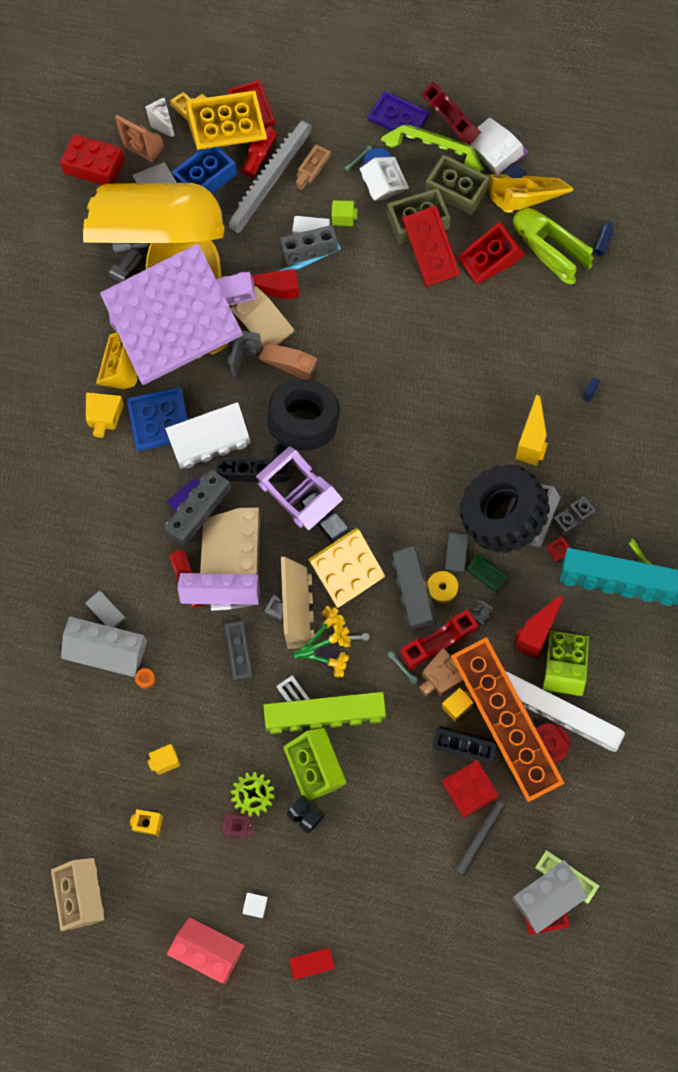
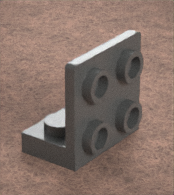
M241 330L243 335L232 340L233 351L229 353L227 363L230 364L229 370L232 372L233 378L238 376L243 353L249 356H260L263 347L259 333Z

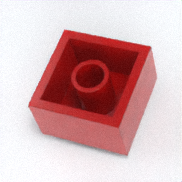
M477 760L442 780L441 784L462 819L493 802L499 796Z

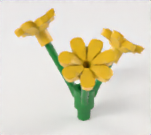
M326 606L322 612V615L326 618L323 626L305 645L299 647V650L293 651L292 654L294 659L302 657L303 659L308 658L327 663L328 666L334 667L335 677H343V669L345 670L346 668L345 662L349 658L348 655H345V652H340L337 659H326L314 655L313 651L328 643L333 644L337 641L340 646H351L349 643L351 639L346 635L349 633V629L347 627L343 628L345 624L343 616L337 615L338 609L335 607L331 609L329 606ZM331 625L334 627L335 633L329 636V639L312 646V643L326 628H329Z

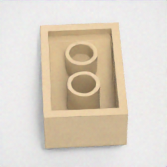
M256 286V300L235 304L230 309L243 331L260 334L263 348L266 343L279 345L294 332V329L271 300Z

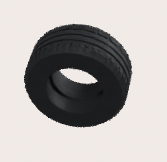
M309 379L288 381L276 388L270 396L267 413L269 431L284 446H290L295 450L308 451L317 449L331 441L335 435L339 421L340 405L334 393L317 381ZM296 409H305L315 413L318 417L312 420H300L291 416L289 412Z

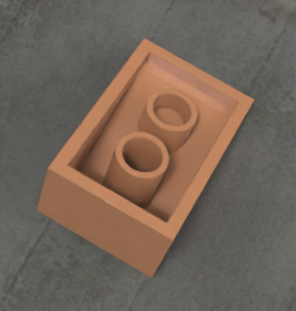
M116 115L115 119L124 148L153 163L164 148L161 136L155 132L148 131L142 125H137Z

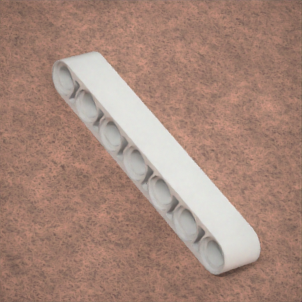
M506 671L524 707L610 751L617 752L625 735L624 731Z

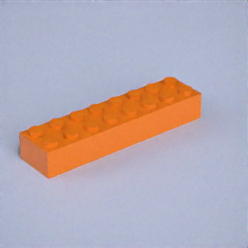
M486 637L451 655L526 800L530 802L565 784L489 639Z

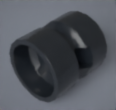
M304 795L291 806L286 814L294 823L299 822V827L307 834L325 816L318 807H312V802Z

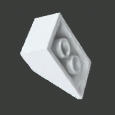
M488 118L478 127L482 133L470 144L474 147L479 159L494 174L502 173L524 154L523 146L519 140L491 118Z

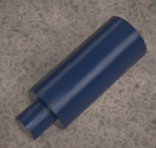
M607 221L605 225L601 226L593 246L592 253L594 255L604 256L614 231L612 222Z

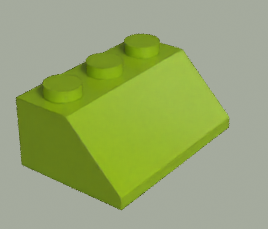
M325 728L306 731L283 746L300 792L310 801L347 784Z

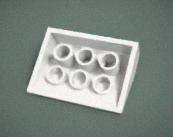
M238 402L165 428L180 469L191 468L196 463L208 462L213 457L227 455L232 450L243 449L251 444Z

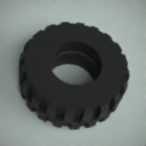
M513 465L494 466L488 471L481 472V475L477 478L475 477L471 481L470 486H467L464 491L465 495L460 502L462 508L459 512L463 527L480 547L496 553L499 551L507 553L514 549L519 550L524 545L532 543L533 539L543 531L542 528L548 521L547 514L550 512L548 495L539 480L529 470H525L521 466L513 467ZM509 498H518V504L511 514L502 519H491L494 508L501 501Z

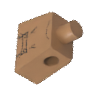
M444 648L424 669L422 676L426 681L419 686V689L425 696L429 695L433 690L439 696H443L465 683L452 657Z

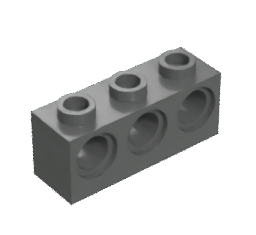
M332 225L280 238L287 265L339 252L337 238Z

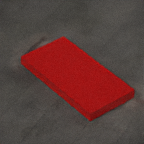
M435 205L402 217L425 286L427 287L460 275L437 206Z

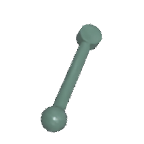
M367 146L360 156L345 167V170L349 172L367 152L373 149L372 146Z
M390 651L388 658L393 659L410 678L411 684H416L418 681L417 677L412 676L395 657V653Z

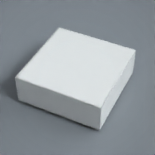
M247 893L242 914L263 918L268 897Z

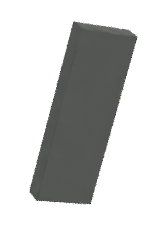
M244 620L224 624L234 682L253 678Z

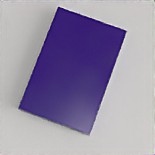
M384 91L368 115V120L390 131L405 124L422 128L430 116V112ZM404 133V138L410 141H414V139L406 137V134Z

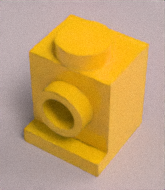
M136 809V813L131 816L130 826H132L134 832L159 836L163 816L160 813ZM145 820L150 821V824L147 827L143 826V822Z

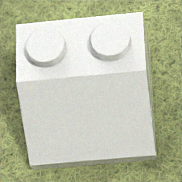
M395 157L374 158L360 168L362 178L366 182L370 190L369 193L374 201L388 199L409 189Z

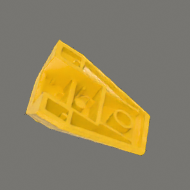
M487 174L490 177L489 191L491 200L503 209L504 212L521 210L573 191V187L560 178L538 176L511 178L508 175Z

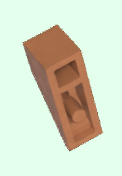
M270 343L265 344L258 358L301 379H310L317 363L316 357L303 351Z

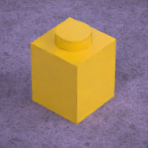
M459 688L442 703V708L456 722L473 706V697L467 690L463 691Z
M172 744L149 753L150 759L148 764L151 771L155 770L158 775L181 766Z

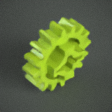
M256 772L253 773V777L246 773L245 779L239 776L240 783H233L236 790H231V794L235 795L231 801L232 803L237 802L235 809L242 808L241 814L244 815L247 811L249 817H252L253 813H256L259 817L261 810L267 813L266 806L272 807V803L269 800L275 799V796L270 794V792L274 791V787H268L271 781L269 779L264 781L265 776L263 774L258 778ZM254 782L252 785H245L246 783ZM262 786L266 789V797L261 794ZM255 791L258 797H252L250 799V796L247 792L253 793ZM240 792L245 797L243 804L240 801ZM257 803H260V804H261V805L258 806V807L251 808L252 805H254V804H257Z

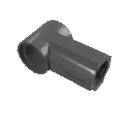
M130 249L120 263H115L112 266L109 277L119 283L132 277L133 272L143 261V257L136 250Z

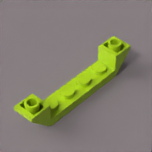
M409 124L402 125L381 138L385 145L395 148V145H401L405 133V136L415 139L417 137L422 139L423 143L430 145L435 143L444 150H448V148L454 149V153L464 156L466 153L464 165L480 173L484 169L472 145Z

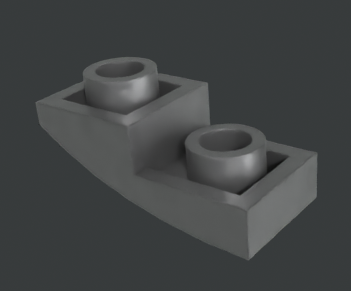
M582 497L571 504L568 509L555 516L552 522L565 535L594 514L596 510L585 497Z

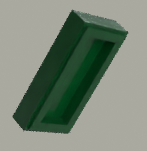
M479 554L466 568L469 573L495 593L499 591L509 578Z

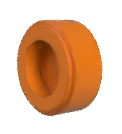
M142 668L137 671L135 682L143 689L150 688L155 683V675L152 670Z

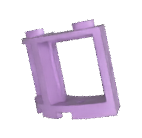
M289 446L263 469L256 478L260 481L258 483L260 488L264 492L268 490L294 517L293 521L300 528L304 526L307 530H310L343 499L323 478L317 477L313 472L311 473L312 468L295 449ZM291 460L307 479L286 498H283L268 480ZM316 486L322 493L301 512H298L293 506Z

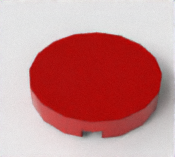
M551 723L538 726L536 730L553 762H560L569 751L570 739L567 732L562 727Z

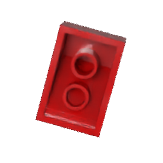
M498 222L457 257L475 283L479 284L511 267L526 254L509 230L501 222Z
M563 596L557 597L525 623L524 628L519 627L514 643L517 644L515 650L535 659L538 658L560 608Z

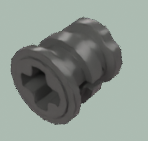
M478 600V606L474 607L473 614L471 615L478 625L484 626V621L488 620L490 617L489 613H493L494 609L487 603Z

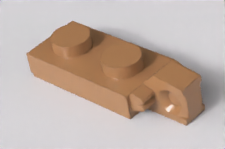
M317 144L314 146L298 169L296 188L303 190L307 182L311 183L314 181L331 157V151Z

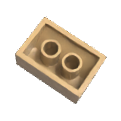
M94 858L72 860L51 869L61 931L92 925L104 920V909L101 903Z

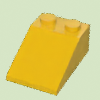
M538 395L535 397L515 458L537 466L539 460L543 461L548 445L545 442L546 429L541 399Z

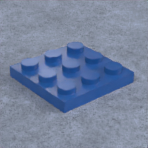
M181 387L127 398L137 451L170 445L171 442L165 428L188 420Z

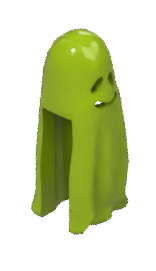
M533 208L521 209L514 215L512 221L514 230L522 237L536 256L563 282L571 285L576 282L574 277L576 266L543 240L547 235L587 270L592 267L591 262L594 257L591 254L593 249L556 222Z

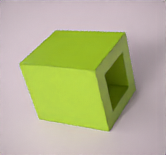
M333 200L332 225L353 226L354 219H357L358 209L354 208V201Z

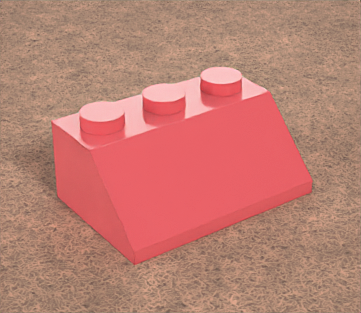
M189 917L176 935L167 955L222 984H226L245 945Z

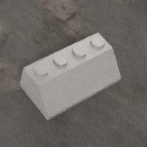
M69 617L63 633L61 659L135 678L147 640L141 634Z

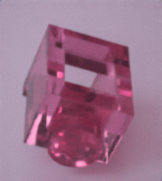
M225 813L221 834L224 837L247 840L248 835H252L253 823H250V818ZM236 825H242V830L236 831Z

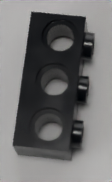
M437 725L432 748L492 764L497 743L493 739Z

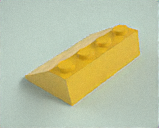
M255 91L186 101L188 123L197 150L267 139Z

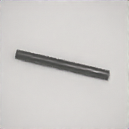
M496 801L458 865L456 869L458 874L463 875L502 809L504 804Z

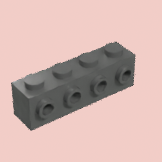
M212 469L208 474L205 473L198 487L190 491L189 498L185 503L182 502L178 506L177 513L166 521L164 529L167 535L185 547L230 491V482Z
M415 546L393 552L394 559H392V565L394 570H397L398 577L396 582L399 589L402 590L401 602L407 610V614H405L407 624L414 629H420L438 623L420 551Z

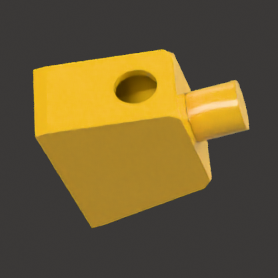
M86 393V422L89 427L94 428L93 435L95 437L102 438L104 437L105 429L114 430L124 407L121 396Z

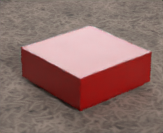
M563 536L546 546L547 551L556 563L564 559L567 548H570Z

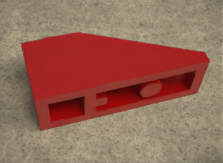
M295 269L251 275L254 286H257L265 295L279 299L299 297Z

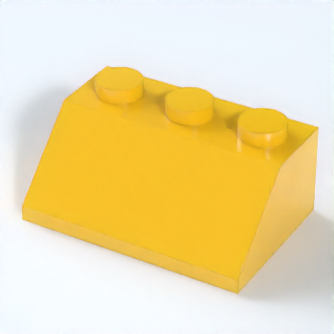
M119 333L110 334L96 384L119 389L133 387L138 380L135 368Z

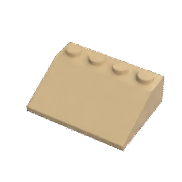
M238 508L206 519L203 523L200 574H258L259 576V508Z
M281 557L284 636L288 649H297L305 645L314 636V630L310 629V623H314L313 611H310L309 604H313V594L309 592L308 586L312 585V574H308L307 567L286 557Z

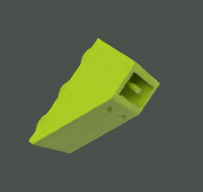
M556 631L549 632L543 690L583 696L587 679L589 636Z

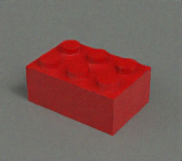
M73 134L60 164L66 175L104 185L115 183L125 157L121 147Z

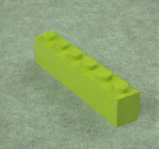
M383 692L263 704L266 731H270V734L282 733L284 729H290V732L302 731L303 727H310L311 730L320 729L322 725H330L331 728L341 727L342 723H350L352 726L361 725L362 721L380 723L386 717Z

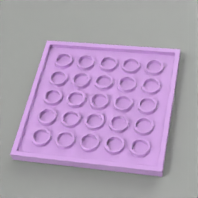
M199 244L100 292L142 385L243 335Z

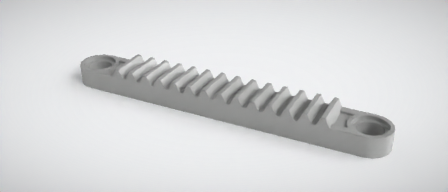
M302 120L293 133L287 134L288 138H284V144H280V149H276V154L272 155L273 159L268 160L269 165H265V170H261V175L257 176L258 181H253L254 186H250V191H246V197L243 196L242 202H238L239 208L230 220L229 229L237 233L242 230L307 139L311 131V124Z

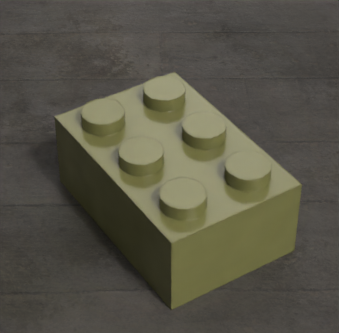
M443 154L426 180L425 192L438 188L445 203L472 216L489 189L490 177Z
M438 188L387 204V215L399 245L409 242L402 217L435 205L439 211L444 229H450V216Z

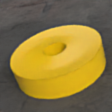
M439 571L434 573L428 580L432 600L438 603H447L455 598L458 592V582L451 573ZM445 585L446 589L441 590L439 586Z

